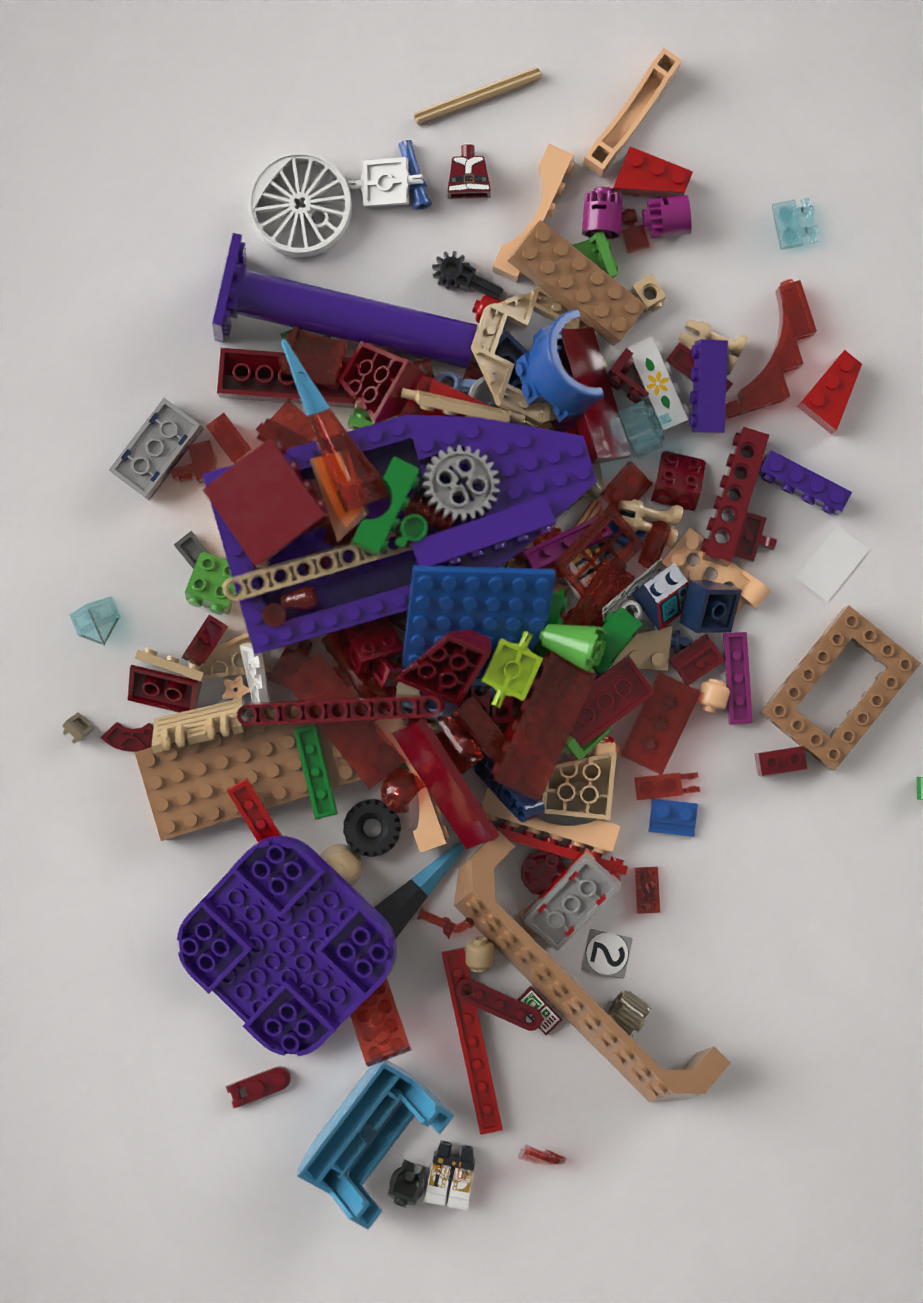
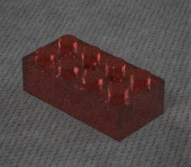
M659 672L656 674L651 685L656 693L643 702L620 750L619 756L658 775H662L701 691ZM673 698L674 707L667 709L665 707L667 704L664 703V700ZM662 718L665 727L658 730L655 728L657 725L654 724V721ZM652 738L655 748H650L648 751L646 749L647 745H644L645 740L650 741Z

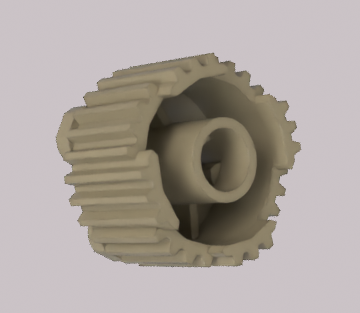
M621 991L613 1000V1004L607 1014L632 1038V1032L634 1030L637 1032L641 1030L646 1022L644 1018L652 1008L632 992L624 991L623 993Z

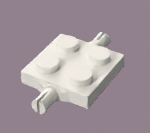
M400 157L363 161L361 180H349L348 187L349 190L361 189L363 193V206L371 208L409 204L410 185L423 184L424 181L422 180V174L410 175L408 158Z

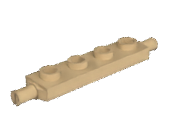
M402 388L401 398L412 399L420 405V408L434 411V408L442 409L443 413L452 416L460 413L465 414V417H480L508 423L512 421L524 424L525 415L514 413L510 410Z

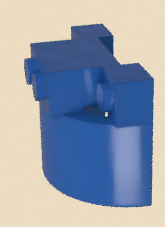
M578 309L562 314L549 327L542 328L533 336L534 343L530 353H524L515 362L516 373L520 376L522 393L527 400V404L550 402L553 405V412L557 416L558 422L575 420L604 397L602 388L587 387L573 380L564 371L558 353L563 348L562 345L556 346L557 340L562 339V327L569 321L580 318Z

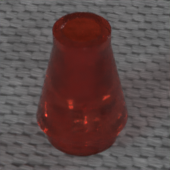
M305 586L288 594L281 595L283 609H312V606H317L315 588Z

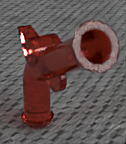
M423 907L417 920H424L443 928V933L448 939H450L452 932L461 933L474 926V921L470 917L455 924L448 917L441 918L425 911Z

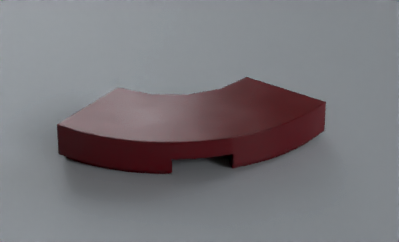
M116 722L100 738L116 749L138 752L152 747L154 726L148 723L141 728L132 729Z

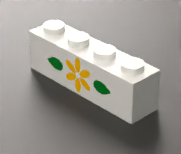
M653 337L628 346L627 349L634 353L631 358L633 361L631 366L640 387L649 393L646 401L660 433H665L686 424L688 421L687 417L690 414L686 404H681L678 397L681 395L678 385L671 381L669 375L672 373L668 363L663 362L661 358L663 352L659 342H655Z

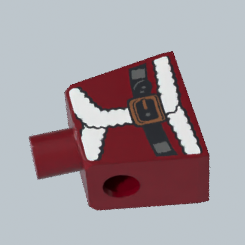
M462 145L461 156L452 157L448 183V199L490 198L491 188L484 156H475L474 145Z

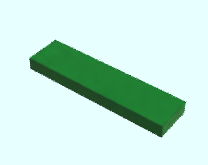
M313 724L293 729L315 820L337 815L338 811L317 725Z

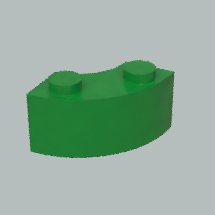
M622 607L616 613L611 611L603 621L605 623L603 628H606L607 635L603 634L602 640L606 641V646L599 666H593L601 674L613 665L643 625L642 622Z

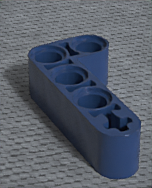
M500 735L501 738L499 740L494 737L483 740L476 750L473 761L475 773L520 822L543 815L545 807L542 799L506 761L509 744L505 741L504 736Z

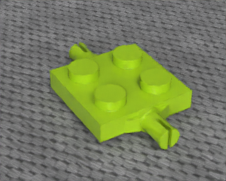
M524 631L519 644L510 643L502 638L499 639L481 678V682L492 686L497 691L491 703L492 705L500 708L505 695L513 696L521 701L525 700L543 660L542 657L533 654L527 648L533 637L532 634Z

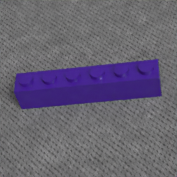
M547 496L422 538L421 540L413 541L411 545L418 566H439L447 562L451 566L462 562V557L468 555L471 558L485 554V549L491 547L494 550L507 546L506 542L515 539L516 543L529 539V534L538 532L539 535L552 531L551 527L555 526L556 522Z

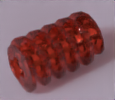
M413 491L403 512V518L410 514L420 515L425 519L426 523H429V531H432L435 527H438L437 533L448 530L452 523V515L448 514L444 519L443 510L435 513L437 505H428L431 498H427L422 502L423 494L419 493L414 498Z

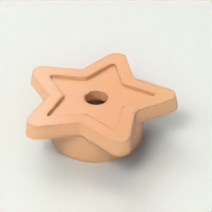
M239 675L234 681L223 680L226 691L222 696L223 699L233 698V700H236L250 693L249 688L243 684L242 675Z

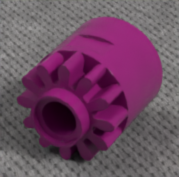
M596 187L594 191L585 193L582 235L591 238L595 233L604 231L605 237L609 239L619 238L621 236L623 195H619L618 192L614 193V189L609 187Z
M688 195L647 199V209H642V221L644 230H650L651 239L691 234L692 223Z

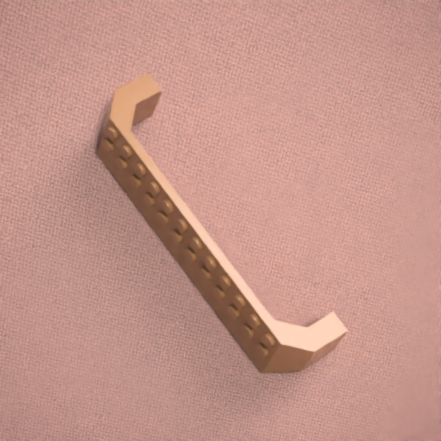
M498 830L497 832L500 835L494 841L483 843L459 868L454 906L488 941L494 944L495 948L648 1102L689 1099L705 1094L731 1063L715 1046L697 1052L682 1070H663L495 901L494 868L515 847Z

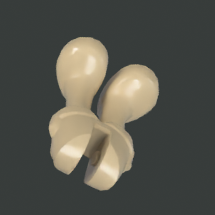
M688 319L685 328L698 335V337L696 338L689 333L682 332L679 340L690 350L697 340H728V351L733 354H727V374L730 375L748 341V337L741 335L736 340H731L711 330V326L704 321L698 322Z
M639 500L619 501L618 509L627 513H633L634 518L616 515V524L632 533L640 530L654 534L667 547L675 545L678 537V530L676 528L658 526L643 521L642 518H649L671 526H677L683 516L682 506L674 505L667 511H659L645 507L643 502Z

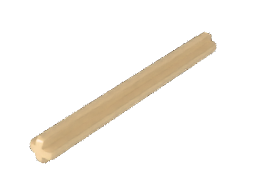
M538 67L528 69L414 113V119L417 125L424 124L541 79V72Z

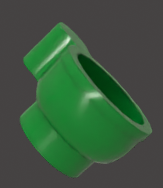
M416 514L405 517L400 525L402 535L395 540L396 546L403 547L408 540H421L426 535L428 528L425 519Z

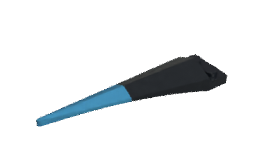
M461 841L374 907L389 923L395 939L465 849Z

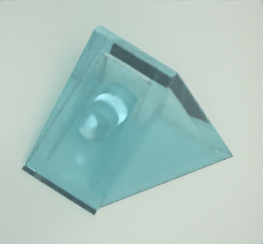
M111 596L87 603L69 615L78 636L104 646L120 618V614Z

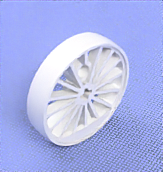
M295 152L279 156L261 169L250 190L249 213L257 234L270 248L285 256L308 258L328 251L343 237L351 219L352 199L345 178L331 162L315 154ZM296 164H308L303 187L300 192ZM293 165L297 193H295L282 171L284 167ZM312 165L323 169L306 192ZM327 172L336 179L312 194ZM278 174L281 175L292 195L273 182ZM271 185L287 198L264 192ZM338 185L341 186L344 193L341 196L316 199ZM261 197L286 203L257 208ZM345 201L344 212L316 206L318 204ZM304 202L305 208L300 207L297 209L296 204ZM284 210L266 222L259 224L257 213ZM328 214L342 217V221L337 228L329 223ZM288 215L273 237L266 234L264 231L266 227ZM315 215H323L325 217L324 222L315 224L313 222ZM295 216L288 245L285 246L276 242ZM299 218L301 219L304 248L292 247ZM304 218H306L321 243L308 247ZM328 227L334 233L324 240L319 232L324 231Z

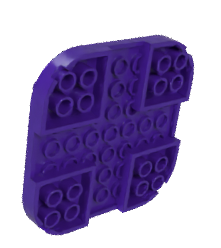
M272 836L262 839L246 851L214 888L185 917L177 934L180 948L178 952L179 959L187 973L208 994L213 991L245 1022L242 1027L262 1046L283 1056L286 1054L303 1056L318 1049L384 982L392 971L397 956L395 935L386 919L309 845L288 836Z

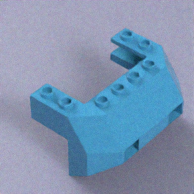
M382 1057L366 1071L312 1142L297 1169V1177L330 1194L349 1220L369 1230L383 1210L362 1185L414 1117L427 1127L431 1125L438 1134H441L455 1115L431 1090L401 1067Z

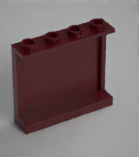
M271 438L202 489L255 567L259 568L269 564L268 560L323 518H330L326 512L329 509L321 498L317 499L315 497L313 485L308 479L303 480L299 474L302 471L299 465L294 460L290 461L287 457V448L280 440L277 442Z

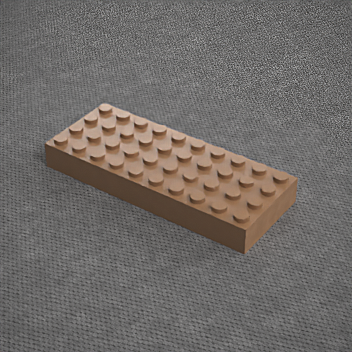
M354 685L308 700L359 698L360 694L357 686ZM360 703L359 711L363 715H366L363 708V704ZM337 704L336 712L340 716L344 715L345 709L343 705ZM315 705L313 712L316 716L320 717L322 709L320 706ZM292 706L291 714L295 718H298L299 710L297 707ZM276 710L268 712L271 718H276ZM368 721L244 725V732L235 735L233 730L230 729L229 736L223 737L221 732H217L215 739L189 745L188 740H185L183 747H178L176 742L171 743L170 750L154 753L151 747L135 752L160 840L163 841L242 817L229 796L227 789L245 778L249 779L266 809L309 796L293 729L313 724L317 725L332 789L382 774L383 770Z

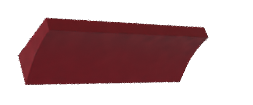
M562 328V339L557 340L556 346L562 345L563 348L558 354L564 371L581 385L591 388H602L604 394L602 399L575 419L579 435L584 436L592 465L629 458L631 451L594 328Z
M425 718L411 720L392 733L466 850L485 842L494 841L500 836Z

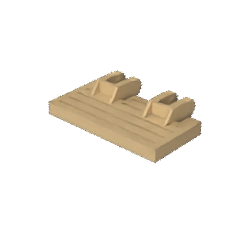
M243 698L155 718L152 738L154 753L170 750L171 743L176 742L178 747H183L185 740H188L189 745L213 740L217 732H221L223 737L229 736L230 729L233 730L234 735L243 733L244 725L237 719L238 709L245 705Z

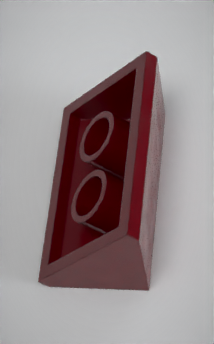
M131 665L127 700L179 713L189 711L197 707L202 682Z

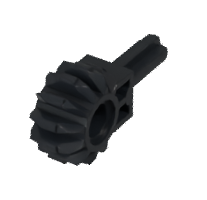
M445 251L443 254L444 259L439 256L436 257L438 264H433L432 269L437 271L433 274V278H440L438 281L439 286L446 283V290H449L450 284H453L456 290L462 289L466 292L471 287L485 295L497 299L501 298L503 288L475 275L476 268L470 266L469 262L462 263L465 259L464 255L456 258L457 252L453 251L452 257H449L448 252ZM453 266L457 269V273L449 275L445 272V269Z

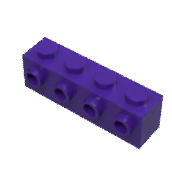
M701 339L695 341V345H692L691 357L694 359V368L691 369L690 378L693 382V391L690 392L692 414L689 416V427L692 428L691 433H725L728 340Z
M772 450L766 454L758 472V475L765 482L781 486V489L786 493L796 494L802 497L801 500L810 505L816 504L822 508L823 512L832 516L842 513L852 494L846 488Z

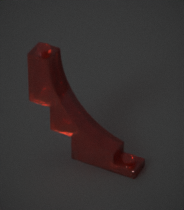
M785 280L780 283V286L775 291L779 307V330L774 350L761 373L739 391L740 403L737 400L726 403L725 420L787 401L791 397L783 373L802 367L804 363L797 341L814 336L817 332L801 280Z

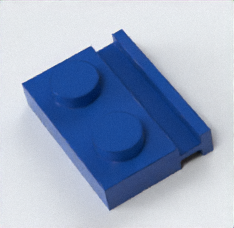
M651 799L648 832L695 837L698 804Z

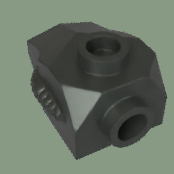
M404 1159L402 1166L397 1168L390 1178L388 1196L394 1199V1204L405 1208L407 1205H416L418 1198L422 1196L425 1189L426 1181L423 1175L426 1167Z

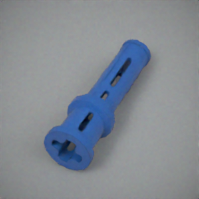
M406 140L407 150L404 141L400 142L398 147L400 148L401 155L408 158L409 174L420 175L412 140ZM423 180V184L410 185L409 192H411L413 199V210H423L432 205V201L428 199L426 192L427 183L425 180Z

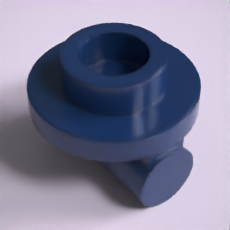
M676 630L675 634L671 635L670 648H673L674 653H678L679 646L686 647L690 644L688 637L680 638V630Z

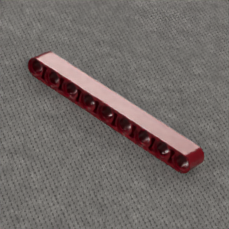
M438 694L254 702L241 706L237 711V719L241 724L251 726L427 718L440 714L445 708V702ZM429 699L437 703V710L435 712L429 710L427 706ZM406 701L413 703L414 710L412 713L405 710L404 704ZM383 702H387L391 706L389 714L383 712L381 708ZM360 703L366 704L368 708L366 715L360 713ZM337 704L343 705L345 709L343 716L336 712ZM315 705L320 706L322 709L320 717L316 716L313 712ZM292 706H295V707L298 708V710H299V716H298V718H295V717L292 716V714H291V708H292ZM270 707L276 710L277 715L275 719L269 716L268 710ZM248 708L254 712L253 720L246 716Z

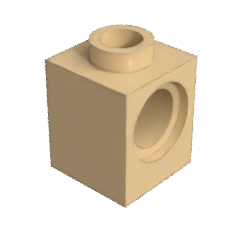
M653 274L632 285L631 292L633 295L647 305L644 309L645 313L649 310L655 312L664 305L662 302H664L666 295ZM652 291L655 294V299H646L644 292Z

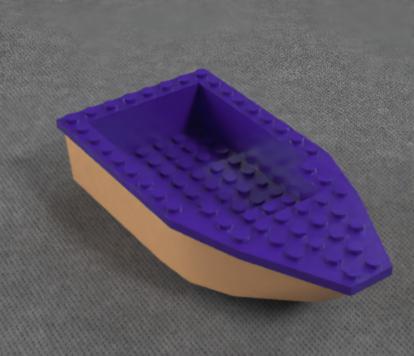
M403 415L287 449L288 452L286 453L289 460H294L302 471L299 474L303 480L308 479L315 488L313 492L315 497L323 500L310 459L348 450L369 511L363 518L367 520L377 519L383 516L389 509L390 496L381 481L393 457L418 468L419 471L416 476L420 477L427 471L426 467L428 464L433 465L431 461L433 456L440 459L438 454L441 450L447 455L448 447H451L456 452L458 445L461 446L464 452L470 446L472 454L478 449V457L480 458L487 455L486 464L494 463L490 470L498 471L497 476L493 479L500 480L499 485L494 486L499 489L498 495H493L496 498L495 503H489L491 506L489 511L483 509L484 514L482 517L475 513L474 520L547 496L552 514L556 520L597 482L584 436L480 417ZM466 464L459 465V469L461 471H470V468ZM234 465L202 474L205 485H209ZM449 467V469L454 473V469L452 467ZM472 484V488L475 491H483V487L480 484ZM412 489L409 490L406 496L410 500L405 510H399L396 518L400 519L399 523L408 515L416 514L423 517L428 527L427 537L472 522L469 516H466L464 523H462L460 516H457L456 520L452 522V515L450 514L444 519L443 515H434L426 512L417 502L415 490ZM468 495L470 501H474V499ZM461 497V499H460V501H459V504L464 503L462 497ZM211 503L231 576L234 577L262 569L255 567ZM323 518L268 560L270 563L265 567L351 543L362 520L340 541H337L330 518ZM538 532L529 534V539L516 543L515 539L506 542V547L494 550L493 547L485 549V554L475 558H471L470 555L462 557V562L449 566L447 562L439 566L499 568L522 552L539 534ZM395 536L388 539L390 540L388 543L390 549L396 547L395 540L397 538ZM350 549L344 551L342 555L343 561L349 562L353 558V552ZM413 549L239 600L254 655L407 611L413 566H418ZM328 556L322 557L320 560L321 568L329 567L331 563ZM306 563L299 564L297 573L299 575L306 574L308 565ZM281 569L275 572L274 579L276 582H281L285 579V571ZM260 576L254 577L251 581V586L255 589L263 584V579ZM234 583L236 593L238 594L240 591V585L238 583Z

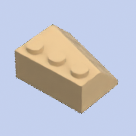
M617 751L545 768L544 782L547 792L542 793L541 796L545 807L544 813L610 820Z

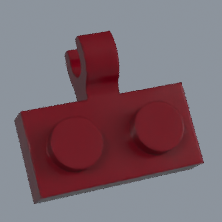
M746 512L734 557L754 562L759 545L770 550L775 549L777 539L762 535L766 517Z

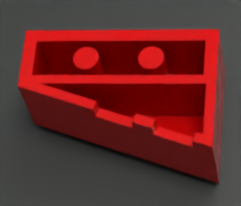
M630 146L614 184V193L632 195V197L651 196L654 198L684 195L693 171Z
M844 350L797 407L833 435L838 429L862 363Z

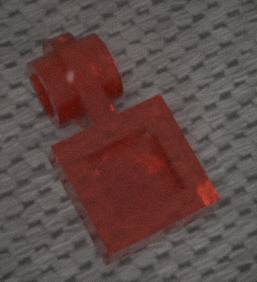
M624 209V212H622V222L624 226L628 225L629 228L622 230L621 234L627 254L649 248L650 244L643 224L634 226V223L638 222L635 209Z

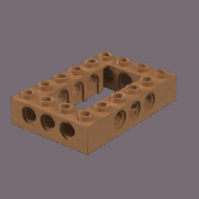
M848 605L840 611L759 714L799 746H804V750L830 771H835L921 663ZM852 639L856 643L855 646L863 648L874 657L873 660L875 662L879 661L887 669L875 677L876 681L867 692L862 693L861 700L853 710H849L846 713L848 716L838 728H834L829 737L798 712L796 707Z

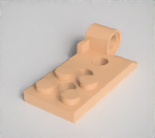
M692 528L687 530L663 559L662 565L666 568L673 563L677 565L688 580V585L690 580H708L705 578L704 572L707 568H713L717 576L715 580L709 581L721 584L730 582L734 587L742 589L736 614L745 603L757 609L771 592L765 584L752 577L745 570L740 569L733 562L726 567L703 560L704 552H701L700 548L704 538ZM691 553L699 557V563L696 566H691L687 563V556Z

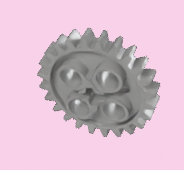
M458 445L456 452L451 447H448L447 455L441 450L438 454L440 459L433 456L431 460L433 465L428 464L426 467L430 473H424L423 478L428 481L423 483L422 488L429 489L425 492L424 497H432L428 505H437L435 513L443 510L444 519L448 514L452 515V522L456 520L457 516H460L462 523H464L466 516H469L470 520L474 521L475 513L482 517L484 514L483 509L489 511L491 509L489 503L494 504L496 501L493 495H498L499 489L494 486L499 485L500 480L493 479L497 476L498 471L490 470L494 463L486 464L487 455L481 458L478 457V449L472 454L470 446L467 447L465 452L462 451L460 445ZM466 464L470 468V471H461L459 469V465ZM449 467H452L454 469V473L449 469ZM446 476L450 479L451 483L442 484L439 477ZM458 481H459L460 483L465 482L466 484H465V486H463V485H459V486H458V485H457V482H458ZM472 484H480L483 487V491H475L472 488ZM455 495L461 496L464 503L457 504L453 501L452 497ZM468 495H469L471 498H473L474 501H470V499L468 498Z

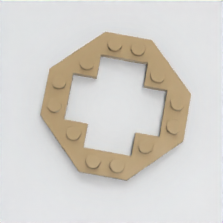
M537 288L529 293L508 298L503 302L487 305L482 313L471 350L497 406L504 410L525 415V420L540 426L557 419L553 412V405L550 402L528 405L522 390L508 384L515 364L495 355L506 320L525 329L528 326L533 311L552 321H555L562 314L569 311L542 288ZM579 318L569 321L564 326L568 329L587 328L586 324ZM602 356L603 361H604V365H605V368H606V367H607V364H606V361H605L604 357Z

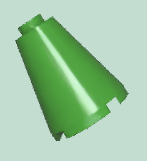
M548 624L541 630L539 640L542 641L543 647L586 672L594 673L595 670L592 667L594 665L599 666L604 654L606 641H603L602 638L603 634L607 635L606 628L596 626Z

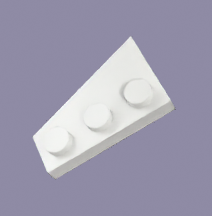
M250 643L239 645L252 703L271 702L267 692L263 653L254 655Z

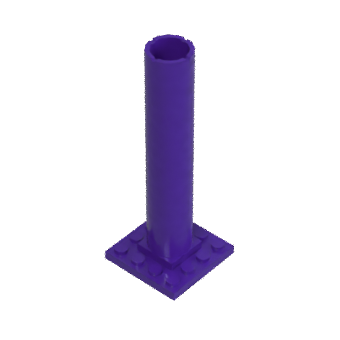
M232 234L212 321L215 341L224 343L225 337H229L232 324L230 318L237 319L238 315L356 343L362 341L378 348L468 368L472 354L471 345L477 331V324L247 270L246 243L242 242V234Z

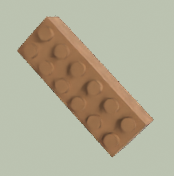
M539 220L532 227L508 259L510 264L569 311L578 309L579 319L589 327H593L596 333L613 346L622 341L647 307L646 304L542 220Z

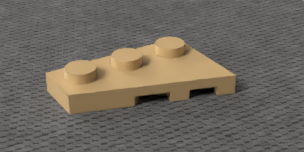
M144 647L143 651L137 650L135 659L201 682L205 673L200 671V666L189 662L187 667L178 664L180 659L166 655L165 659L156 656L158 651Z

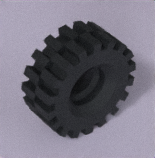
M367 799L355 804L346 814L343 823V834L347 844L350 845L353 851L362 856H381L389 852L396 845L400 837L401 824L396 810L390 804L378 799ZM368 819H376L380 822L381 832L379 835L370 837L365 834L363 826Z

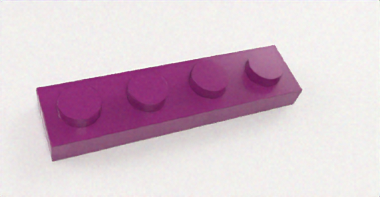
M600 514L524 550L522 557L530 569H544L611 537L613 532Z
M747 632L723 633L726 687L730 690L727 701L729 725L753 723Z

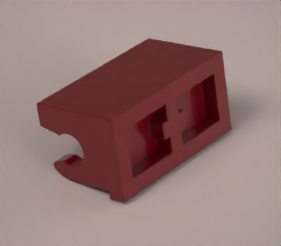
M209 614L181 658L186 661L192 659L196 662L195 665L201 666L202 663L205 664L228 626Z
M387 657L371 661L368 669L382 688L397 686L398 681H395V678L405 670L404 668H394Z

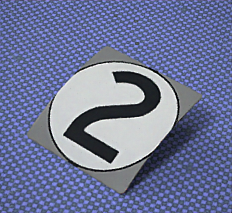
M590 929L582 969L624 978L633 939Z

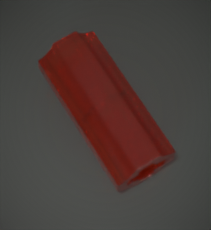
M658 520L653 521L638 558V563L644 568L649 569L660 560L671 532V526L666 522Z

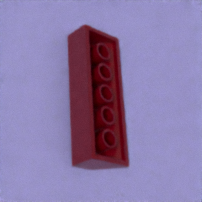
M233 348L220 349L217 394L220 398L303 404L284 352ZM295 353L328 406L355 408V398L339 382L351 358Z

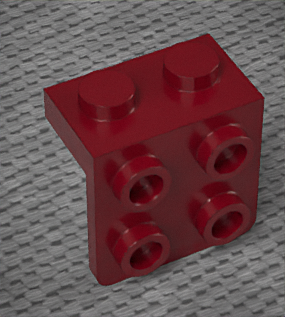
M663 451L651 501L670 506L679 505L685 510L695 511L702 490L706 466L705 460Z

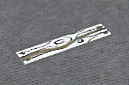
M662 557L602 608L603 621L611 611L614 612L632 596L633 592L662 570Z

